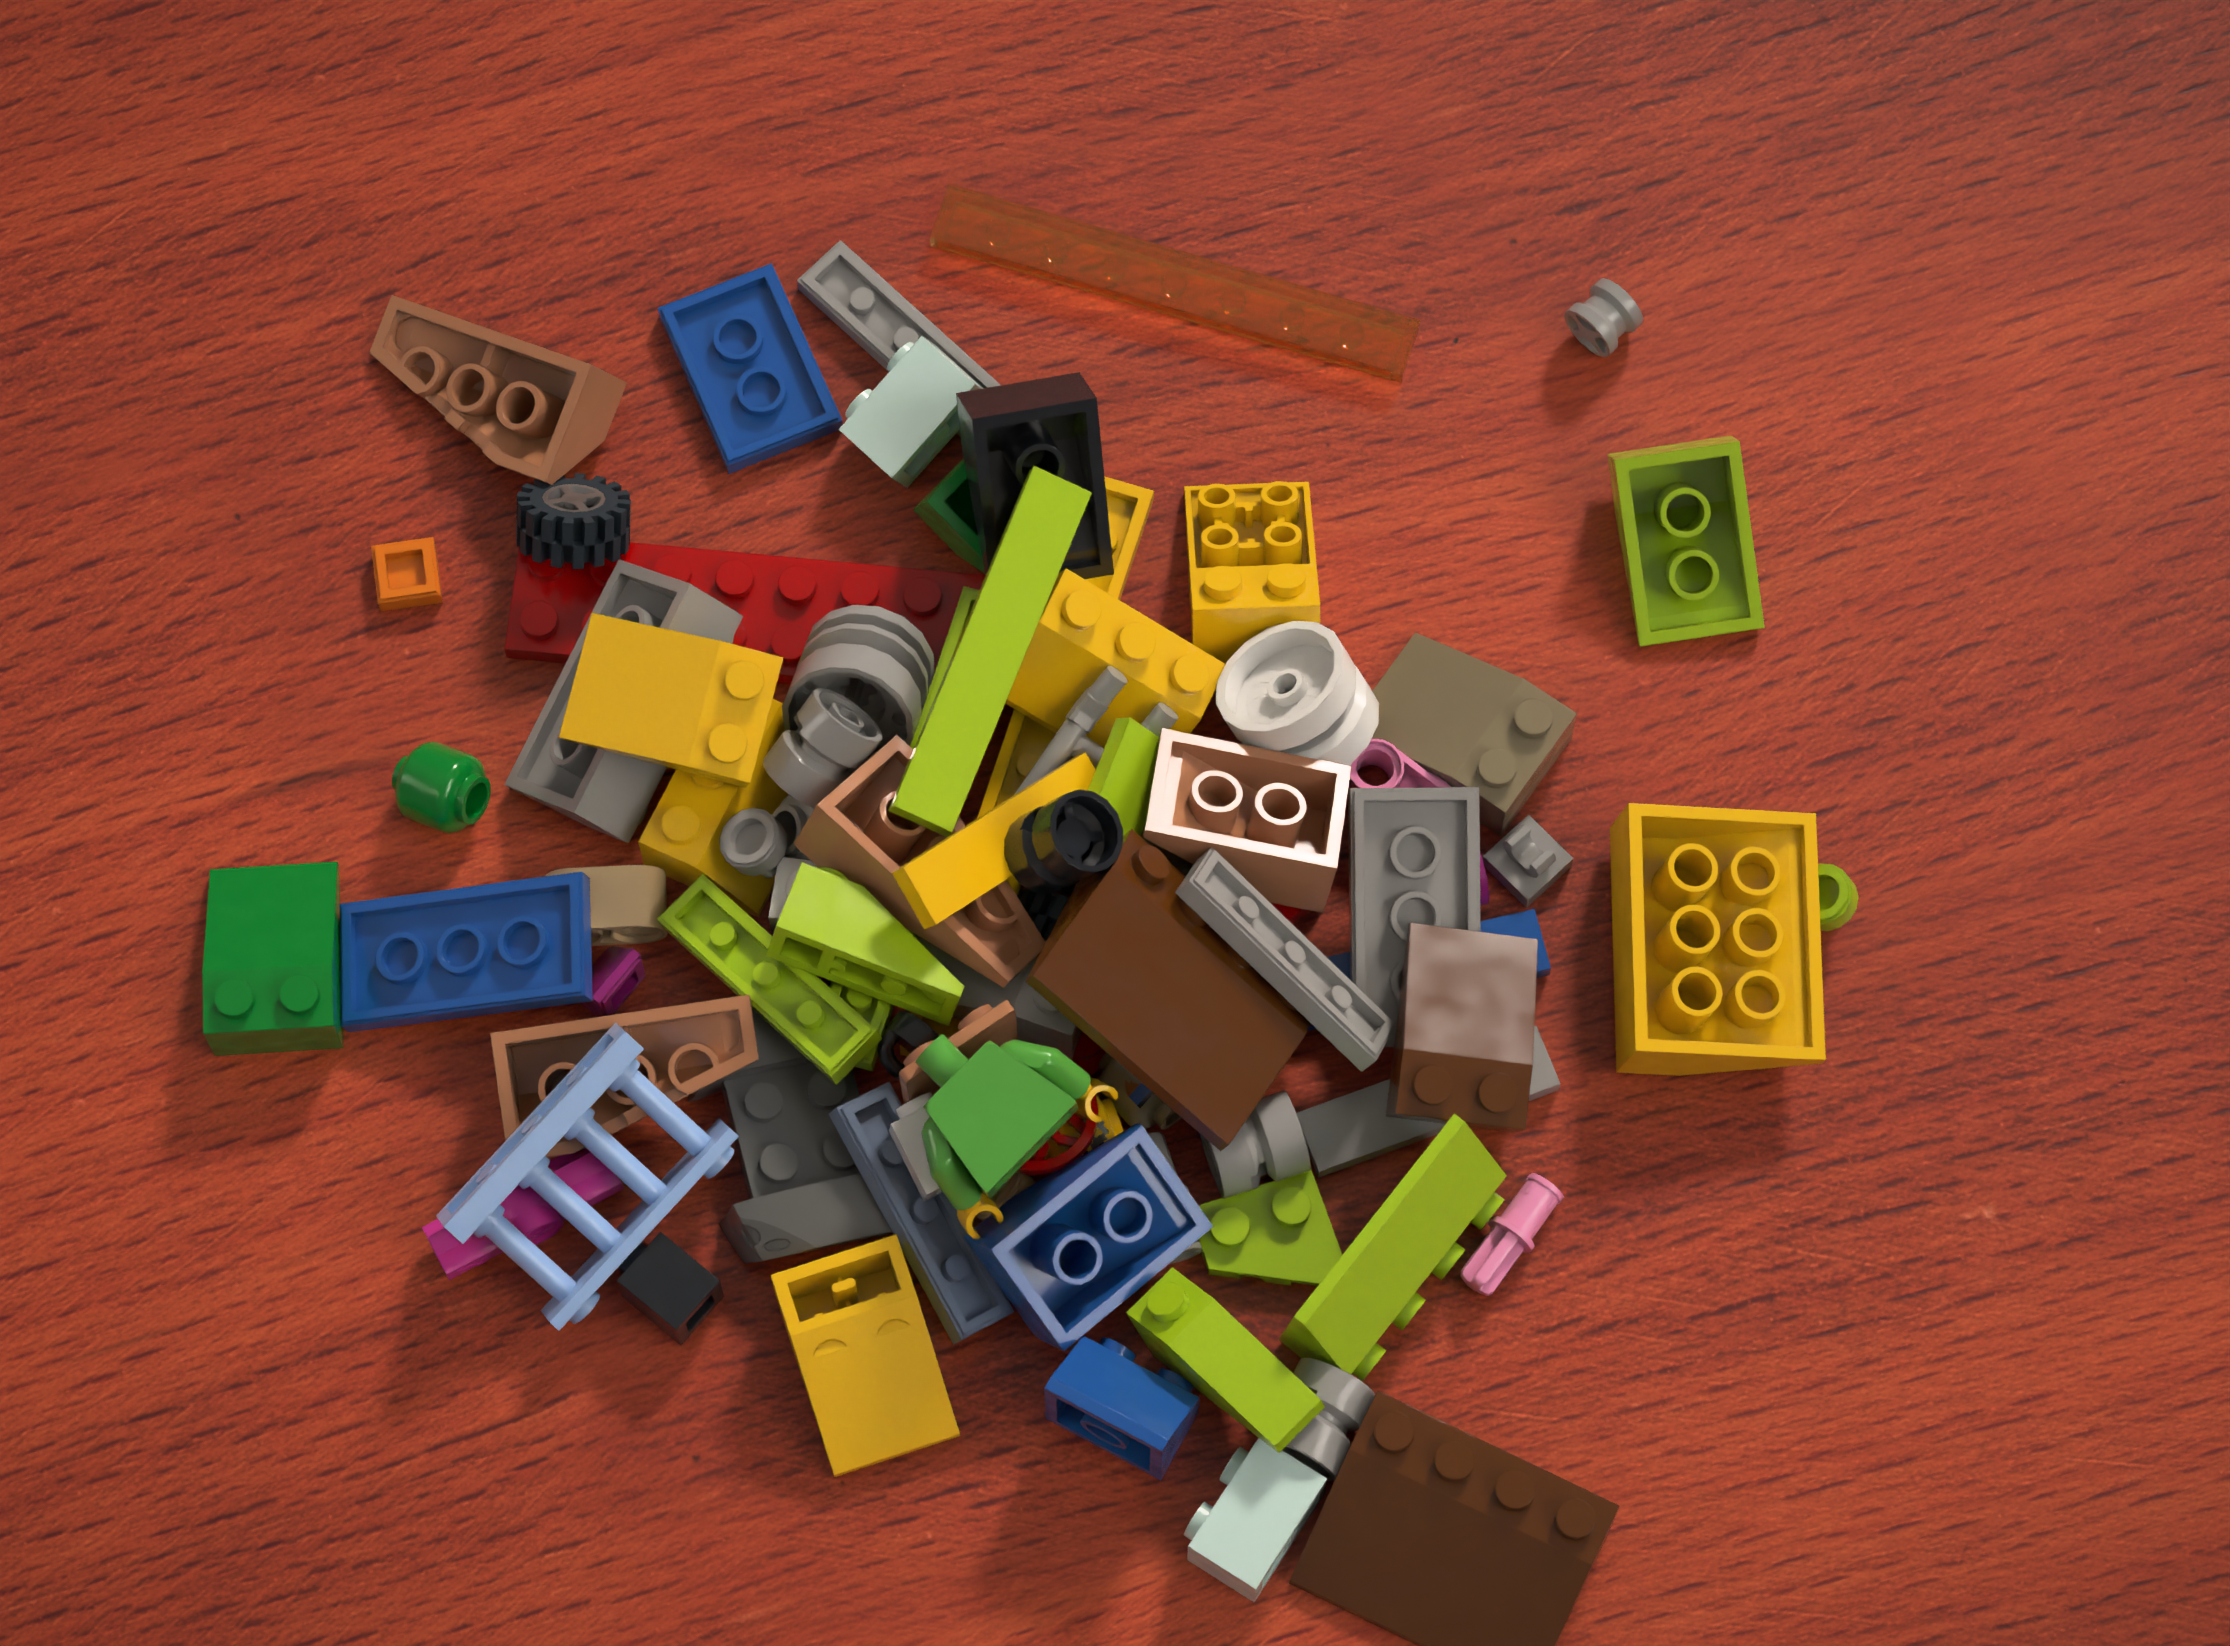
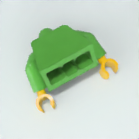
M942 1034L921 1053L915 1062L941 1087L923 1106L929 1115V1118L924 1123L921 1135L930 1175L951 1205L957 1210L959 1222L973 1239L981 1238L972 1226L974 1217L982 1211H990L999 1224L1002 1223V1212L991 1197L1075 1112L1098 1123L1103 1121V1119L1092 1112V1098L1097 1093L1102 1092L1116 1101L1118 1099V1092L1114 1087L1095 1078H1090V1075L1057 1048L1015 1039L1003 1043L1000 1047L989 1040L968 1059Z

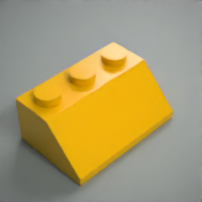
M1065 568L1057 576L1005 704L1057 733L1066 720V715L1088 687L1090 688L1107 666H1112L1119 670L1128 682L1108 705L1107 711L1097 721L1091 732L1086 734L1087 737L1105 748L1116 718L1131 717L1141 724L1159 702L1169 706L1178 715V720L1169 730L1190 734L1201 720L1217 688V681L1226 664Z
M774 699L770 707L751 783L744 788L675 770L638 841L644 865L661 868L666 872L667 877L689 887L704 874L740 908L758 918L773 890L775 875L772 878H766L762 875L750 876L736 870L725 860L720 851V836L723 827L738 812L757 808L773 815L783 799L789 795L773 781L763 767L764 757L781 734L785 732L782 714L783 703Z

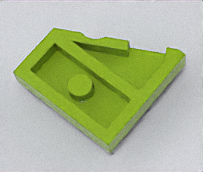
M1312 1170L1277 1182L1274 1180L1259 1185L1256 1189L1225 1199L1220 1198L1199 1205L1213 1225V1228L1198 1239L1202 1247L1201 1254L1209 1275L1237 1279L1247 1276L1261 1278L1265 1282L1291 1286L1292 1282L1318 1286L1342 1256Z

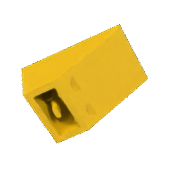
M1276 481L1258 484L1184 486L1192 644L1226 664L1246 641L1269 627L1291 621L1317 622L1320 624V596L1309 482Z
M897 1234L771 1275L775 1297L834 1477L960 1436Z

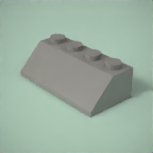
M618 560L592 611L595 614L731 644L743 618V615L690 583L622 560ZM589 617L504 785L589 828L629 843L637 826L645 818L648 804L668 767L558 738L590 621Z

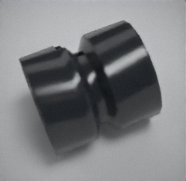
M1079 789L1066 793L1048 802L1046 805L1020 816L1013 822L1004 839V856L1010 872L1021 885L1035 893L1051 894L1109 868L1118 859L1123 846V827L1118 813L1108 800L1095 792Z

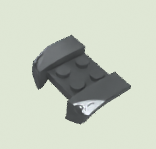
M752 1009L759 1060L688 1096V1102L703 1099L722 1090L731 1129L739 1136L734 1142L749 1200L733 1204L726 1217L719 1222L729 1243L744 1264L893 1233L829 1116V1113L835 1108L860 1096L853 1069L836 1085Z

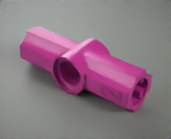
M587 1148L574 1154L558 1156L550 1160L548 1165L559 1178L590 1206L624 1189L620 1179ZM518 1185L500 1204L505 1208L503 1216L535 1245L544 1242L556 1234L563 1227L564 1220H566L530 1186L522 1189ZM438 1219L422 1227L449 1280L462 1275V1273L485 1263L487 1260L503 1252L485 1235L478 1238L472 1234L462 1244L443 1227Z

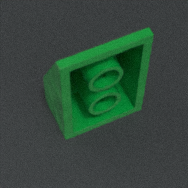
M338 861L210 869L202 969L203 1034L214 1056L343 1048L340 1004V876Z

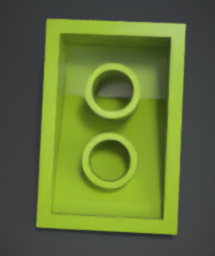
M1730 435L1607 454L1615 516L1639 646L1765 628L1740 441Z

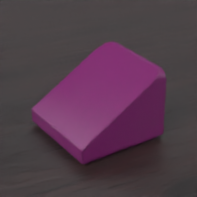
M616 946L607 948L592 965L593 1001L580 1004L597 1017L614 1015L645 978L641 955L632 948Z

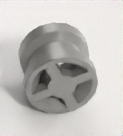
M1605 278L1599 279L1590 288V297L1584 303L1578 302L1573 304L1564 315L1567 326L1579 342L1594 354L1604 358L1611 355L1617 349L1618 338L1623 333L1634 332L1643 324L1644 319L1641 310L1631 296L1618 284Z

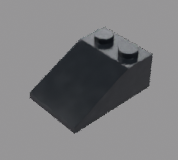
M1080 372L956 393L962 452L985 576L1027 475L1033 466L1092 492L1059 573L1067 568L1083 579L1114 574L1097 397Z

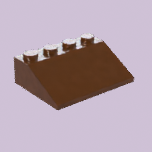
M1131 829L1123 836V846L1118 859L1109 868L1091 877L1081 879L1076 884L1025 982L1218 1150L1222 1151L1234 1139L1305 1037L1311 1023L1175 893L1186 876L1172 865L1159 849L1147 843Z
M1377 1391L1347 1452L1289 1584L1418 1646H1556L1613 1525L1619 1505Z

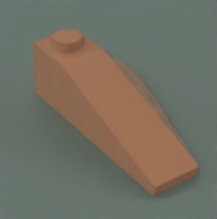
M750 995L490 1033L505 1141L615 1022L644 1048L635 1058L640 1062L638 1071L673 1103L758 1061L759 1054ZM608 1088L591 1106L595 1111L593 1119L611 1135L648 1116L620 1089L613 1092ZM563 1136L545 1156L554 1157L574 1154L586 1147L576 1138L568 1141Z

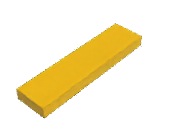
M1086 752L1067 761L892 872L924 930L940 923L1013 876L1004 856V839L1010 825L1020 816L1044 806L1066 793L1079 789L1088 790L1095 773V768Z

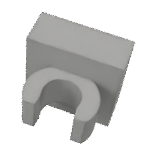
M1528 815L1483 856L1484 867L1527 908L1572 867L1574 858Z

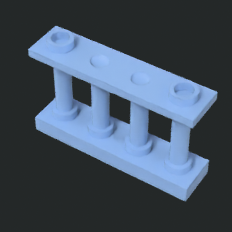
M616 1022L436 1215L443 1227L462 1244L472 1234L478 1238L485 1235L552 1295L553 1298L541 1309V1312L558 1331L568 1321L576 1324L590 1313L600 1298V1294L596 1290L703 1175L710 1179L724 1168L734 1154L731 1144L739 1137L720 1118L705 1132L638 1071L640 1062L635 1058L644 1048ZM608 1088L613 1092L620 1089L688 1151L662 1180L658 1179L593 1119L595 1111L591 1106ZM563 1136L568 1141L576 1138L642 1199L640 1204L616 1229L548 1167L550 1159L545 1155ZM518 1185L522 1189L530 1186L598 1248L572 1277L564 1272L503 1216L505 1208L500 1204Z

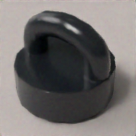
M899 1010L885 1027L886 1031L878 1042L877 1052L879 1061L890 1075L900 1080L899 1072L905 1068V1065L894 1054L893 1047L898 1042L909 1053H912L919 1046L935 1040L940 1035L911 1012Z

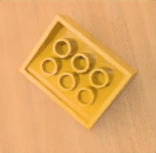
M1628 803L1610 826L1616 1073L1681 1076L1822 1064L1826 1060L1816 813Z

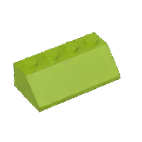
M1455 1113L1292 1318L1278 1340L1299 1357L1320 1360L1350 1375L1353 1374L1363 1381L1387 1351L1377 1343L1382 1334L1391 1323L1402 1331L1426 1301L1416 1292L1430 1273L1442 1281L1463 1254L1465 1249L1455 1241L1466 1227L1472 1223L1481 1230L1505 1199L1498 1195L1495 1190L1507 1175L1465 1121Z

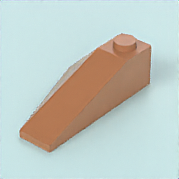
M391 295L369 352L413 392L422 396L444 415V419L455 429L469 437L495 464L551 485L605 441L627 382L589 363Z
M896 735L816 805L793 844L817 867L835 869L844 874L848 880L863 885L905 928L1005 988L1039 956L1046 943L1009 882L1003 881L940 923L924 930L892 874L893 871L947 838L888 811L913 752V749ZM958 817L950 835L965 827L960 817Z

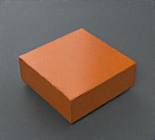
M433 537L371 546L377 599L381 612L443 603L436 544Z

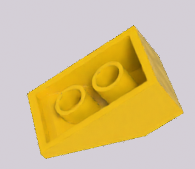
M591 613L558 738L746 788L752 780L783 657L715 639Z

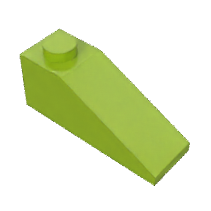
M801 862L776 924L766 956L949 1026L965 986L863 885L848 880L844 874L828 867L816 868Z
M1173 1267L1126 1312L1155 1358L1173 1372L1189 1381L1195 1389L1278 1453L1325 1408L1322 1400L1227 1310Z

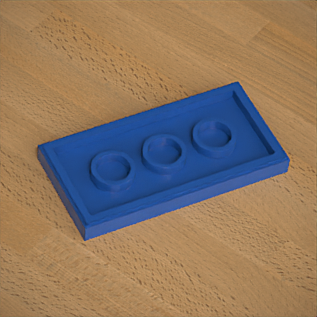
M583 872L340 904L341 1027L348 1032L593 1001L590 878Z

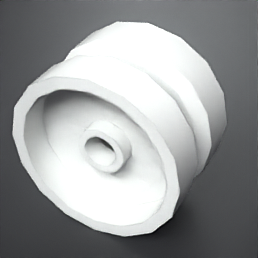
M1291 621L1267 628L1246 641L1226 662L1217 681L1216 705L1236 738L1244 745L1349 766L1367 748L1379 724V702L1359 669L1354 665L1335 632L1317 622Z

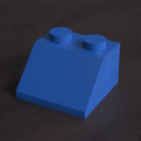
M1083 1336L1052 1374L1044 1388L1046 1419L1151 1476L1162 1480L1199 1414L1200 1398L1192 1394L1194 1386L1185 1378L1170 1370L1160 1368L1157 1374L1134 1363L1136 1355L1127 1347L1112 1339L1102 1337L1100 1342L1096 1343Z

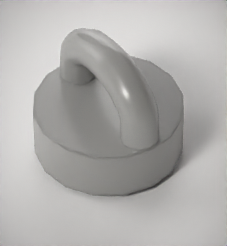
M757 808L742 810L732 816L723 827L720 836V851L725 860L742 874L750 876L762 875L766 878H772L776 874L777 865L784 857L788 845L787 833L782 824L767 811Z

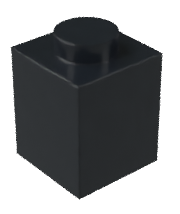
M659 1232L649 1245L642 1241L618 1268V1271L622 1274L617 1280L622 1297L680 1345L686 1341L724 1297L720 1280L662 1232Z

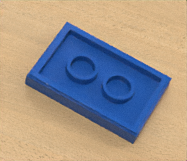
M772 263L657 308L659 319L728 474L839 431V428L843 425L840 413Z

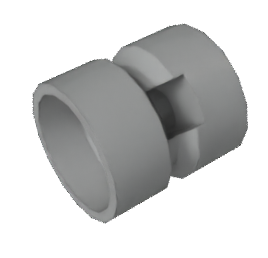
M824 688L815 689L795 715L794 720L799 727L797 731L786 730L783 732L763 759V767L780 788L793 798L814 809L819 802L851 775L848 768L858 769L862 766L883 739L880 728L865 711L844 696Z
M1284 1090L1262 1097L1234 1139L1222 1151L1218 1150L1199 1133L1211 1174L1221 1197L1224 1199L1258 1188L1260 1177L1267 1174L1277 1182L1311 1170L1310 1157L1301 1125L1292 1102Z
M1301 1358L1293 1374L1322 1400L1325 1408L1283 1451L1326 1477L1327 1481H1334L1351 1446L1346 1435L1348 1432L1359 1430L1376 1394L1362 1381L1333 1365L1312 1358Z

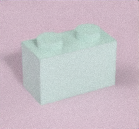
M923 336L915 344L913 342L906 343L892 356L887 365L889 373L873 391L867 389L852 401L845 413L848 419L839 428L849 440L885 473L907 488L960 429L956 393L983 389L943 351Z
M1260 1438L1257 1439L1250 1452L1242 1447L1237 1449L1219 1481L1227 1485L1214 1507L1203 1502L1184 1532V1536L1192 1540L1188 1545L1187 1560L1253 1602L1256 1601L1325 1494L1327 1483L1326 1477L1283 1450L1280 1453L1276 1452Z

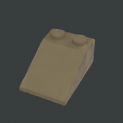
M1416 632L1372 691L1379 702V724L1372 739H1383L1393 744L1427 772L1440 777L1451 787H1479L1480 824L1500 837L1571 741L1577 716L1576 712L1527 680Z

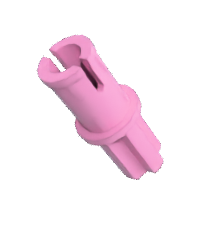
M1529 1174L1525 1184L1500 1217H1491L1488 1222L1491 1230L1461 1270L1460 1277L1467 1286L1485 1296L1493 1294L1523 1252L1531 1253L1535 1246L1532 1241L1533 1237L1556 1205L1564 1198L1562 1192L1554 1184L1538 1174Z

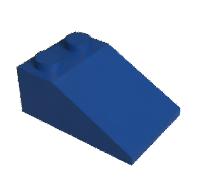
M1137 1123L1072 1161L1067 1166L1014 1195L999 1208L1003 1215L1001 1224L991 1214L974 1228L981 1237L980 1239H973L969 1234L964 1236V1238L1034 1336L1065 1351L1213 1228V1225L1145 1128Z

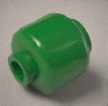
M427 742L419 745L409 755L399 760L392 775V787L395 790L396 804L400 813L411 821L443 833L459 832L467 825L476 823L484 814L490 800L491 784L489 779L486 778L481 761L471 754L438 742Z

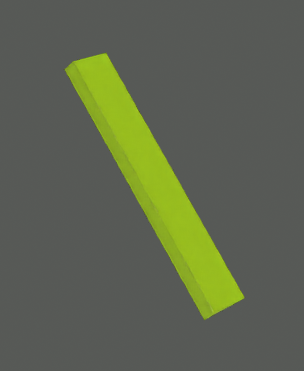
M1033 466L1029 471L888 811L945 837L952 833L1092 492L1036 466Z

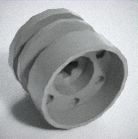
M850 605L827 613L812 627L798 662L797 670L783 702L784 730L797 731L799 727L794 720L795 715L815 689L824 688L836 692L855 703L880 728L883 739L868 759L896 735L910 746L935 673L934 654L923 633L903 616L879 606ZM848 768L851 774L857 770L854 768Z

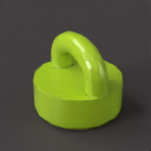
M1820 863L1818 864L1821 931H1831L1842 927L1852 918L1857 909L1859 896L1856 885L1842 869L1833 864Z

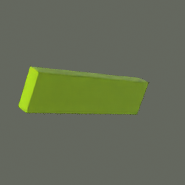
M704 874L657 918L661 926L734 993L738 996L750 995L752 1009L836 1085L882 1039L879 1032L816 975L766 956L772 935Z

